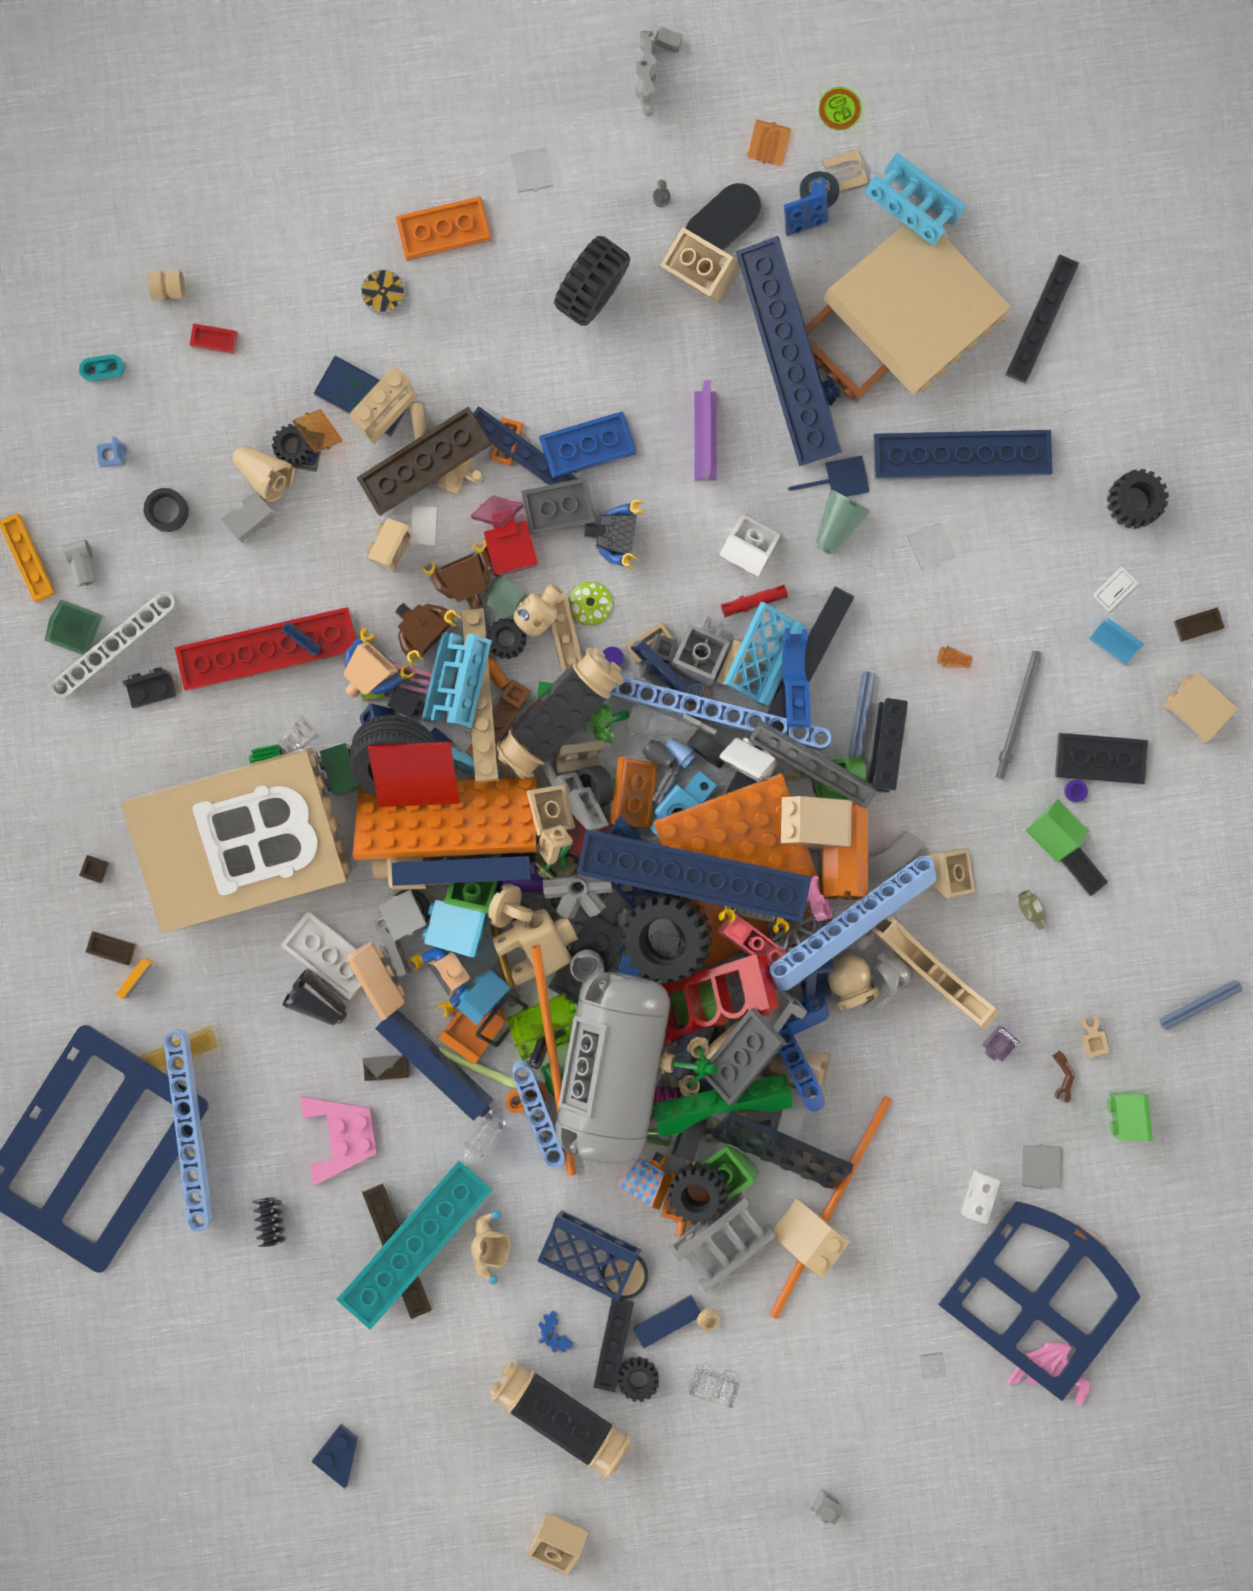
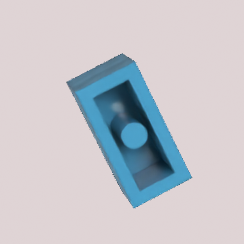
M492 970L485 976L481 973L473 982L475 986L471 990L467 988L459 997L462 1001L457 1008L476 1025L492 1011L511 988Z

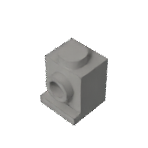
M821 1489L810 1509L816 1513V1517L822 1522H831L835 1525L844 1507L840 1499Z

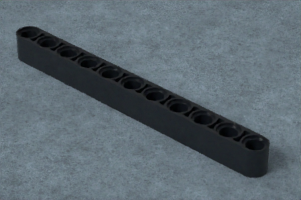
M837 586L833 588L808 635L805 650V674L809 683L855 597ZM783 683L767 714L786 718L785 683ZM781 723L772 725L773 728L780 732L784 729ZM755 745V748H757V749H759V750H761V751L763 750L762 748H760V747H758L757 745ZM737 771L725 794L757 783V781Z

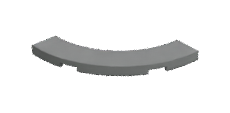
M905 831L900 839L890 848L879 855L868 858V881L882 878L900 869L919 852L925 843ZM812 850L810 857L817 876L821 878V854Z

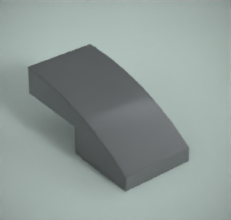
M656 634L650 648L668 665L673 660L678 641ZM644 663L640 678L657 684H663V681Z

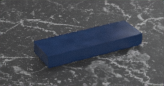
M643 640L634 642L630 647L670 689L685 692L689 688Z
M689 1295L635 1325L633 1331L644 1349L696 1320L701 1311L693 1296Z

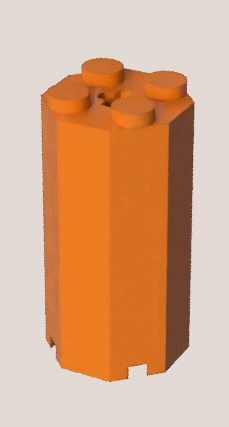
M853 801L851 803V846L821 848V895L824 896V899L861 900L868 895V807L864 808L857 803L853 804Z

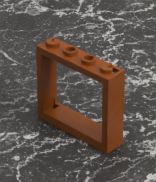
M828 304L806 325L808 335L833 311ZM810 340L818 369L822 368L827 373V378L834 380L835 385L838 384L843 389V394L851 400L853 399L856 403L889 371L883 364L859 388Z

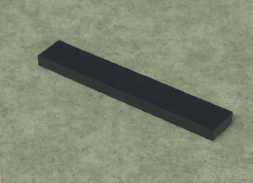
M1061 254L1058 255L1006 371V376L1024 384L1027 382L1079 266V262Z
M719 1026L715 1027L709 1045L723 1034L726 1029ZM705 1077L699 1080L700 1088L698 1093L715 1090ZM708 1118L695 1123L684 1132L679 1133L671 1155L693 1162Z

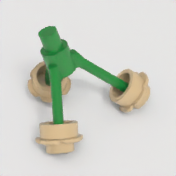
M695 1037L687 1045V1051L691 1052L693 1057L701 1058L694 1064L676 1062L675 1055L669 1054L668 1051H665L664 1055L660 1057L659 1069H662V1074L666 1072L672 1073L674 1067L694 1069L698 1073L696 1077L689 1075L679 1080L678 1087L684 1096L697 1094L700 1088L699 1080L710 1074L715 1075L718 1071L717 1066L712 1065L705 1056L709 1051V1047L707 1045L708 1040L704 1037Z

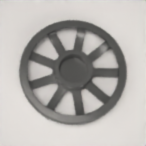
M806 905L805 911L807 910L812 917L803 919L802 922L784 919L789 924V930L785 933L787 936L784 946L778 942L785 935L784 927L778 925V928H783V930L775 936L773 926L776 924L775 919L774 922L768 923L771 941L783 950L791 951L795 948L789 947L791 936L795 937L799 945L802 943L799 938L801 932L809 936L816 933L817 921L815 920L816 917H813L814 914H812L811 908ZM813 922L812 932L804 929L803 924Z

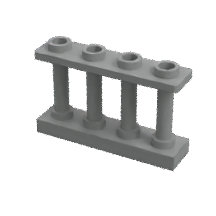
M742 1192L728 1200L719 1216H716L712 1222L707 1220L705 1225H701L698 1222L669 1246L679 1262L683 1258H687L700 1273L702 1278L699 1280V1283L706 1293L715 1289L728 1275L734 1274L740 1265L745 1261L751 1260L756 1252L771 1244L776 1237L769 1225L762 1229L746 1210L750 1203ZM737 1215H740L755 1233L745 1243L729 1225V1221ZM721 1229L738 1248L728 1257L711 1238L715 1232ZM701 1244H705L720 1262L711 1271L706 1268L693 1252Z

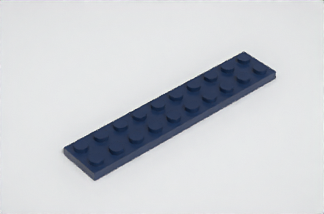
M779 236L736 251L799 466L843 453Z
M590 829L585 831L577 874L798 922L803 921L812 876Z

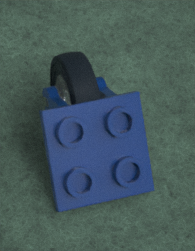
M816 171L803 178L799 188L801 199L784 205L786 236L798 234L803 230L818 227L828 222L827 208L831 207L839 196V184L832 174Z

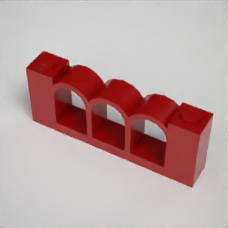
M752 955L692 974L678 983L672 981L670 984H661L667 990L670 997V1012L663 1047L672 1045L673 1040L680 1038V1035L696 1033L701 1027L721 1026L729 1018L742 1019L752 1008H756L763 1017L772 1015L771 1011L779 1009L767 956ZM739 973L745 995V1004L742 1010L737 1013L731 1005L725 977ZM712 982L717 1012L715 1017L709 1021L703 1012L698 986ZM684 990L689 1010V1022L682 1029L676 1020L671 994Z

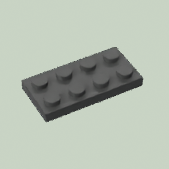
M752 1008L710 1058L709 1062L717 1066L718 1071L715 1075L705 1076V1079L729 1105L735 1104L786 1041L756 1008Z

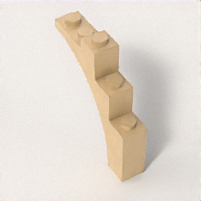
M889 916L871 929L895 955L903 959L950 1004L966 1014L983 1029H986L999 1015L1000 1012L944 966L894 918Z

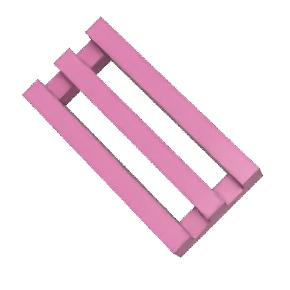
M392 663L399 670H401L404 666ZM412 667L404 670L430 677L429 681L415 677L407 680L427 685V690L403 683L399 684L398 687L427 695L432 673Z

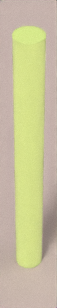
M441 1046L439 1047L441 1052L454 1063L513 1089L517 1088L513 1078L477 1062L474 1065L463 1056Z

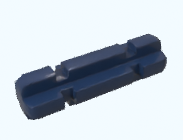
M290 622L283 626L281 631L288 637L291 636V639L302 648L308 649L311 655L316 657L320 653L322 647L316 642L313 643V640L299 629L296 630V627Z

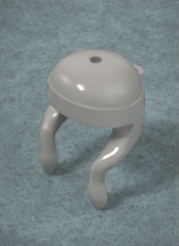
M884 953L876 957L878 963L871 971V984L873 988L878 987L882 996L881 987L886 982L890 995L876 1006L877 1008L888 1005L896 997L897 988L903 989L907 987L912 980L911 969L903 959L896 956L887 958ZM881 996L873 997L862 1007L868 1008L873 1006Z

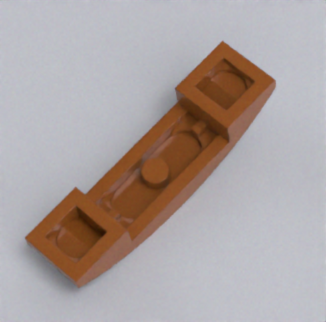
M513 679L493 710L496 743L503 739L531 690ZM471 743L466 753L473 757V745Z

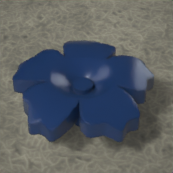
M829 379L825 380V382L822 381L828 404L832 406L836 398L840 397L841 391L838 386H835V381Z

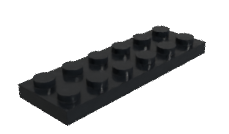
M732 1110L713 1131L712 1137L719 1139L720 1142L735 1146L742 1152L753 1154L765 1162L776 1164L781 1169L794 1172L804 1179L817 1182L824 1188L833 1190L853 1170L854 1164Z

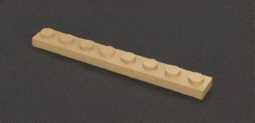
M484 608L462 610L464 646L466 637L469 634L486 638ZM488 659L471 728L476 783L499 781Z

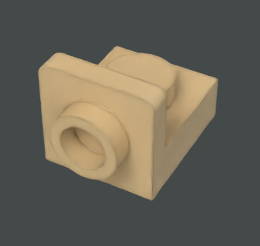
M556 826L542 831L537 850L546 863L551 865L556 863L560 848L570 845L572 839L563 826Z

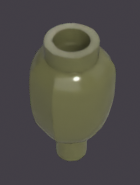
M1030 890L1021 892L1018 895V905L1027 920L1036 924L1038 930L1045 928L1046 924L1043 920L1044 909L1040 900Z

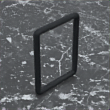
M509 993L506 994L476 1031V1036L494 1047L500 1046L529 1008L528 1005ZM509 998L524 1008L495 1043L480 1033Z

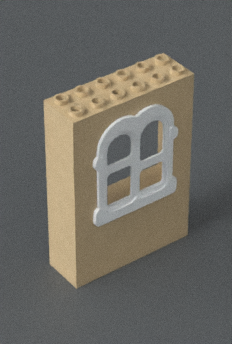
M312 746L133 796L120 803L161 933L347 881L350 871H352L350 859L345 858V842L343 837L338 835L337 828H339V822L336 815L332 816V799L330 794L325 792V776L323 772L319 773V756L317 751H313ZM270 798L283 799L290 807L289 819L281 825L271 828L265 827L258 806L259 802ZM242 806L249 807L255 831L250 834L220 841L212 816ZM288 833L299 839L301 852L296 859L271 867H267L264 864L258 844L260 840ZM242 845L249 846L255 870L235 877L230 876L223 852Z

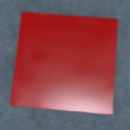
M451 742L368 746L379 807L459 804Z

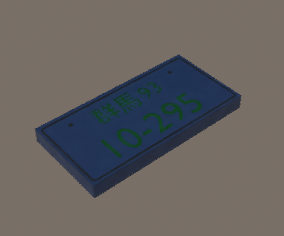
M335 355L313 394L350 414L380 380ZM402 392L397 399L400 401L405 393ZM389 406L382 415L385 417L393 407ZM406 410L384 434L392 437ZM375 422L371 427L375 428L378 424Z

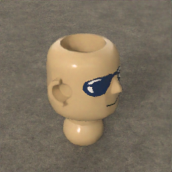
M549 584L546 586L543 595L531 593L523 602H520L519 607L514 612V621L517 626L529 636L537 637L542 635L557 617L555 605L563 601L564 592L555 584Z

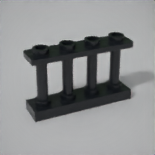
M886 698L885 702L878 703L868 782L874 788H878L877 792L890 793V790L894 791L897 787L908 701Z

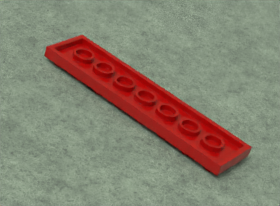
M345 607L174 648L183 688L185 691L344 655L346 650L356 640L350 609ZM287 622H290L296 627V630L299 629L312 639L313 643L316 642L322 647V650L316 657L311 655L308 649L305 650L293 641L291 636L288 637L281 631Z

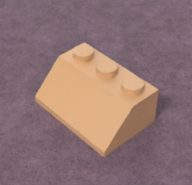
M369 942L347 955L349 965L382 1021L385 1020L405 1003L403 996L406 993L400 983L396 985L392 977L395 974L390 965L385 966L381 958L384 957L378 945L373 946Z

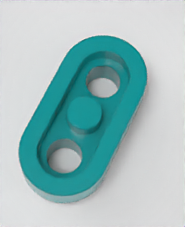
M114 354L87 358L79 365L80 375L89 382L119 378L125 371L123 360ZM115 364H116V365H117V369L114 370V371H111L112 365H115ZM90 369H96L94 374H89Z

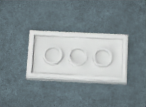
M308 910L280 946L351 1001L362 985L349 965L347 955L358 948Z

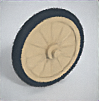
M640 1256L633 1267L620 1299H630L637 1296L647 1284L648 1268ZM623 1260L615 1261L618 1273L628 1269L629 1263ZM610 1263L602 1266L601 1271L604 1278L614 1275ZM617 1279L606 1281L608 1289L617 1293L619 1289Z

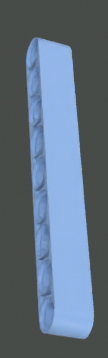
M921 856L915 859L773 963L770 973L777 989L782 991L791 989L931 886L937 879L933 860L928 856Z
M175 1029L166 1035L164 1046L187 1221L191 1230L200 1232L211 1223L213 1214L190 1038L185 1030ZM173 1035H178L181 1038L180 1046L173 1043ZM176 1057H180L184 1060L185 1064L183 1068H180L176 1065ZM179 1080H184L187 1083V1090L179 1088ZM182 1102L190 1105V1112L182 1110ZM184 1125H190L193 1128L192 1135L184 1131ZM187 1147L195 1149L196 1157L188 1155ZM190 1170H196L199 1173V1179L192 1178ZM193 1192L200 1193L202 1201H196L193 1198ZM197 1214L204 1217V1224L196 1221Z

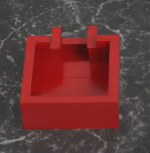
M513 512L491 517L494 529L484 531L483 533L495 577L538 566L527 521L515 523Z

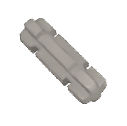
M674 764L671 769L667 770L669 771L668 774H665L659 784L658 791L652 797L655 803L660 804L665 799V795H668L677 780L676 776H679L682 768L677 764Z

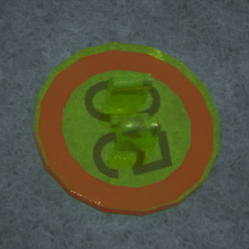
M834 87L826 91L821 97L818 106L819 117L822 122L830 129L838 131L847 130L854 126L859 120L862 111L861 100L857 94L845 87Z

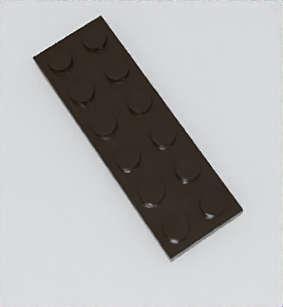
M468 406L356 478L375 511L381 516L492 444Z

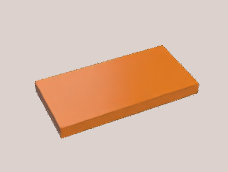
M481 196L395 216L406 261L492 241Z

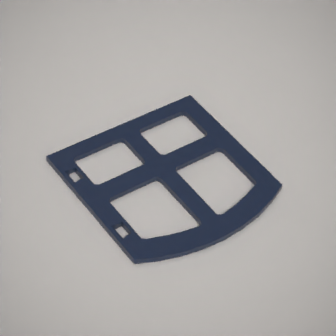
M1016 1201L938 1305L1059 1400L1063 1401L1141 1296L1119 1262L1090 1234L1071 1221L1051 1211ZM1008 1223L1013 1228L1004 1238L999 1233ZM1023 1223L1043 1229L1069 1243L1067 1250L1034 1292L1029 1291L994 1263L995 1258ZM1076 1229H1078L1086 1237V1239H1083L1074 1233ZM1083 1257H1088L1096 1265L1117 1294L1115 1301L1089 1334L1083 1333L1049 1306V1301ZM966 1278L971 1284L964 1293H961L957 1289ZM981 1278H986L1021 1306V1311L1003 1334H997L962 1306L964 1299ZM1036 1320H1040L1076 1349L1075 1354L1057 1377L1051 1376L1016 1347Z

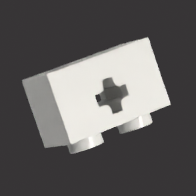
M974 1170L961 1213L966 1218L987 1224L1000 1180L995 1176Z

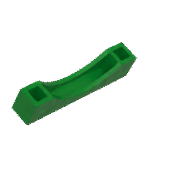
M786 1074L753 1081L735 1104L729 1105L716 1090L653 1103L660 1137L682 1133L705 1118L731 1110L750 1109L775 1112L793 1108Z

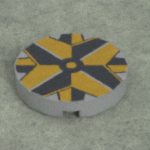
M376 270L364 279L361 287V296L365 305L372 312L380 315L391 314L402 306L405 299V286L395 272Z

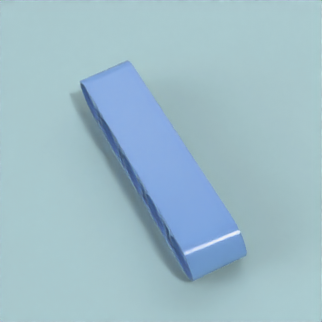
M519 1060L513 1065L512 1069L515 1085L545 1163L549 1167H558L564 1161V1153L556 1137L555 1125L533 1068L529 1066L528 1061ZM520 1069L529 1071L528 1075L524 1077L517 1075V1072ZM532 1089L537 1093L533 1097H527L525 1092ZM536 1110L544 1112L541 1117H535L532 1114ZM545 1130L552 1132L549 1137H542L540 1135ZM551 1151L559 1152L557 1157L552 1158L548 1156Z

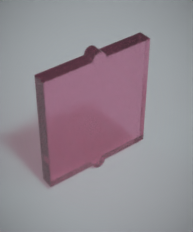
M492 495L485 503L480 504V507L471 515V518L503 527L524 506L521 502Z

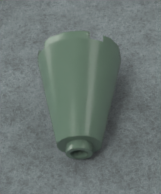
M831 490L816 539V543L819 544L818 549L827 554H830L831 551L836 552L869 515L870 510Z

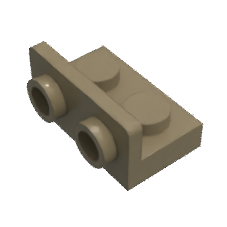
M604 740L563 745L554 754L558 773L575 772L585 767L599 765L598 753L606 749Z

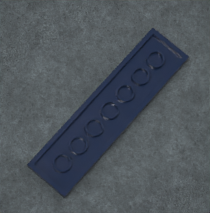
M1051 430L874 433L873 435L874 479L1039 476L1053 474Z

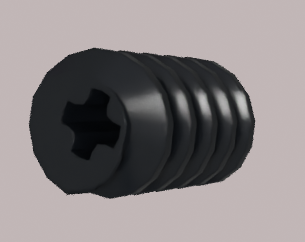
M274 1197L253 1200L252 1203L259 1204V1207L254 1209L253 1212L260 1213V1216L255 1218L254 1221L261 1222V1225L256 1227L255 1230L262 1231V1234L257 1236L256 1239L263 1240V1243L258 1245V1247L275 1246L284 1242L286 1237L279 1234L283 1233L285 1228L278 1226L284 1222V1219L277 1217L283 1213V1210L276 1208L282 1204V1201Z

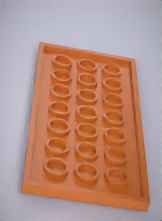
M537 776L532 778L525 777V779L520 777L499 778V781L476 783L475 779L456 780L459 804L379 807L377 796L361 788L358 791L353 847L354 860L536 852L537 831L527 791L537 789Z

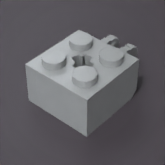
M707 616L702 629L689 624L673 659L671 669L711 687L730 645V641L719 637L724 623L720 622L717 625L715 634L707 632L712 622V618ZM699 652L704 654L702 658L697 656Z

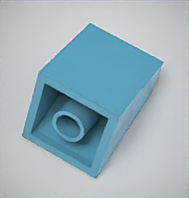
M436 899L435 903H431L428 911V916H431L430 923L424 927L422 935L425 938L424 943L473 958L479 956L489 915L479 911L444 904L445 901Z

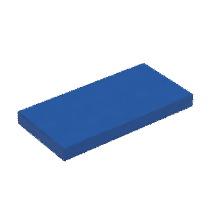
M623 411L539 436L552 479L636 455L637 453Z

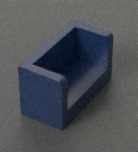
M832 959L800 981L805 1001L830 998L832 996L828 983V972L834 971Z

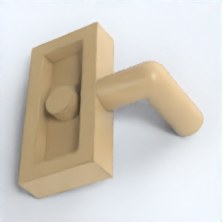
M474 457L442 476L437 486L458 495L465 479L481 484L483 481L481 472L469 471Z

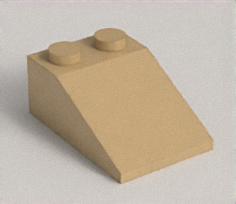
M682 227L660 265L663 269L718 303H721L741 269L739 261L733 256Z
M796 1198L773 1229L776 1235L775 1239L821 1279L825 1277L851 1242L847 1236L798 1198Z

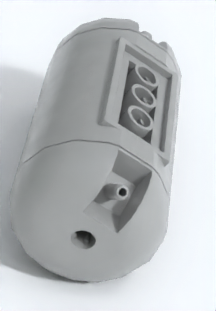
M599 972L589 976L583 983L579 994L576 1016L574 1015L555 1126L557 1140L567 1153L578 1154L583 1159L595 1162L623 1164L634 1160L643 1151L648 1134L659 1073V1061L663 1051L670 1012V997L667 990L658 982L630 974Z

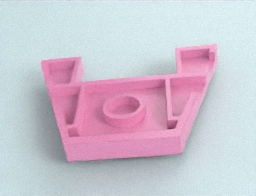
M310 1097L300 1098L303 1118L327 1115L333 1160L310 1164L313 1185L377 1153L371 1108Z

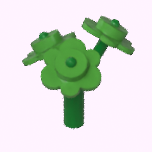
M603 703L582 726H585V732H587V722L591 721L594 725L592 728L595 738L598 741L604 740V743H613L615 736L609 730L615 722L630 717L628 710L612 714L610 712V705Z

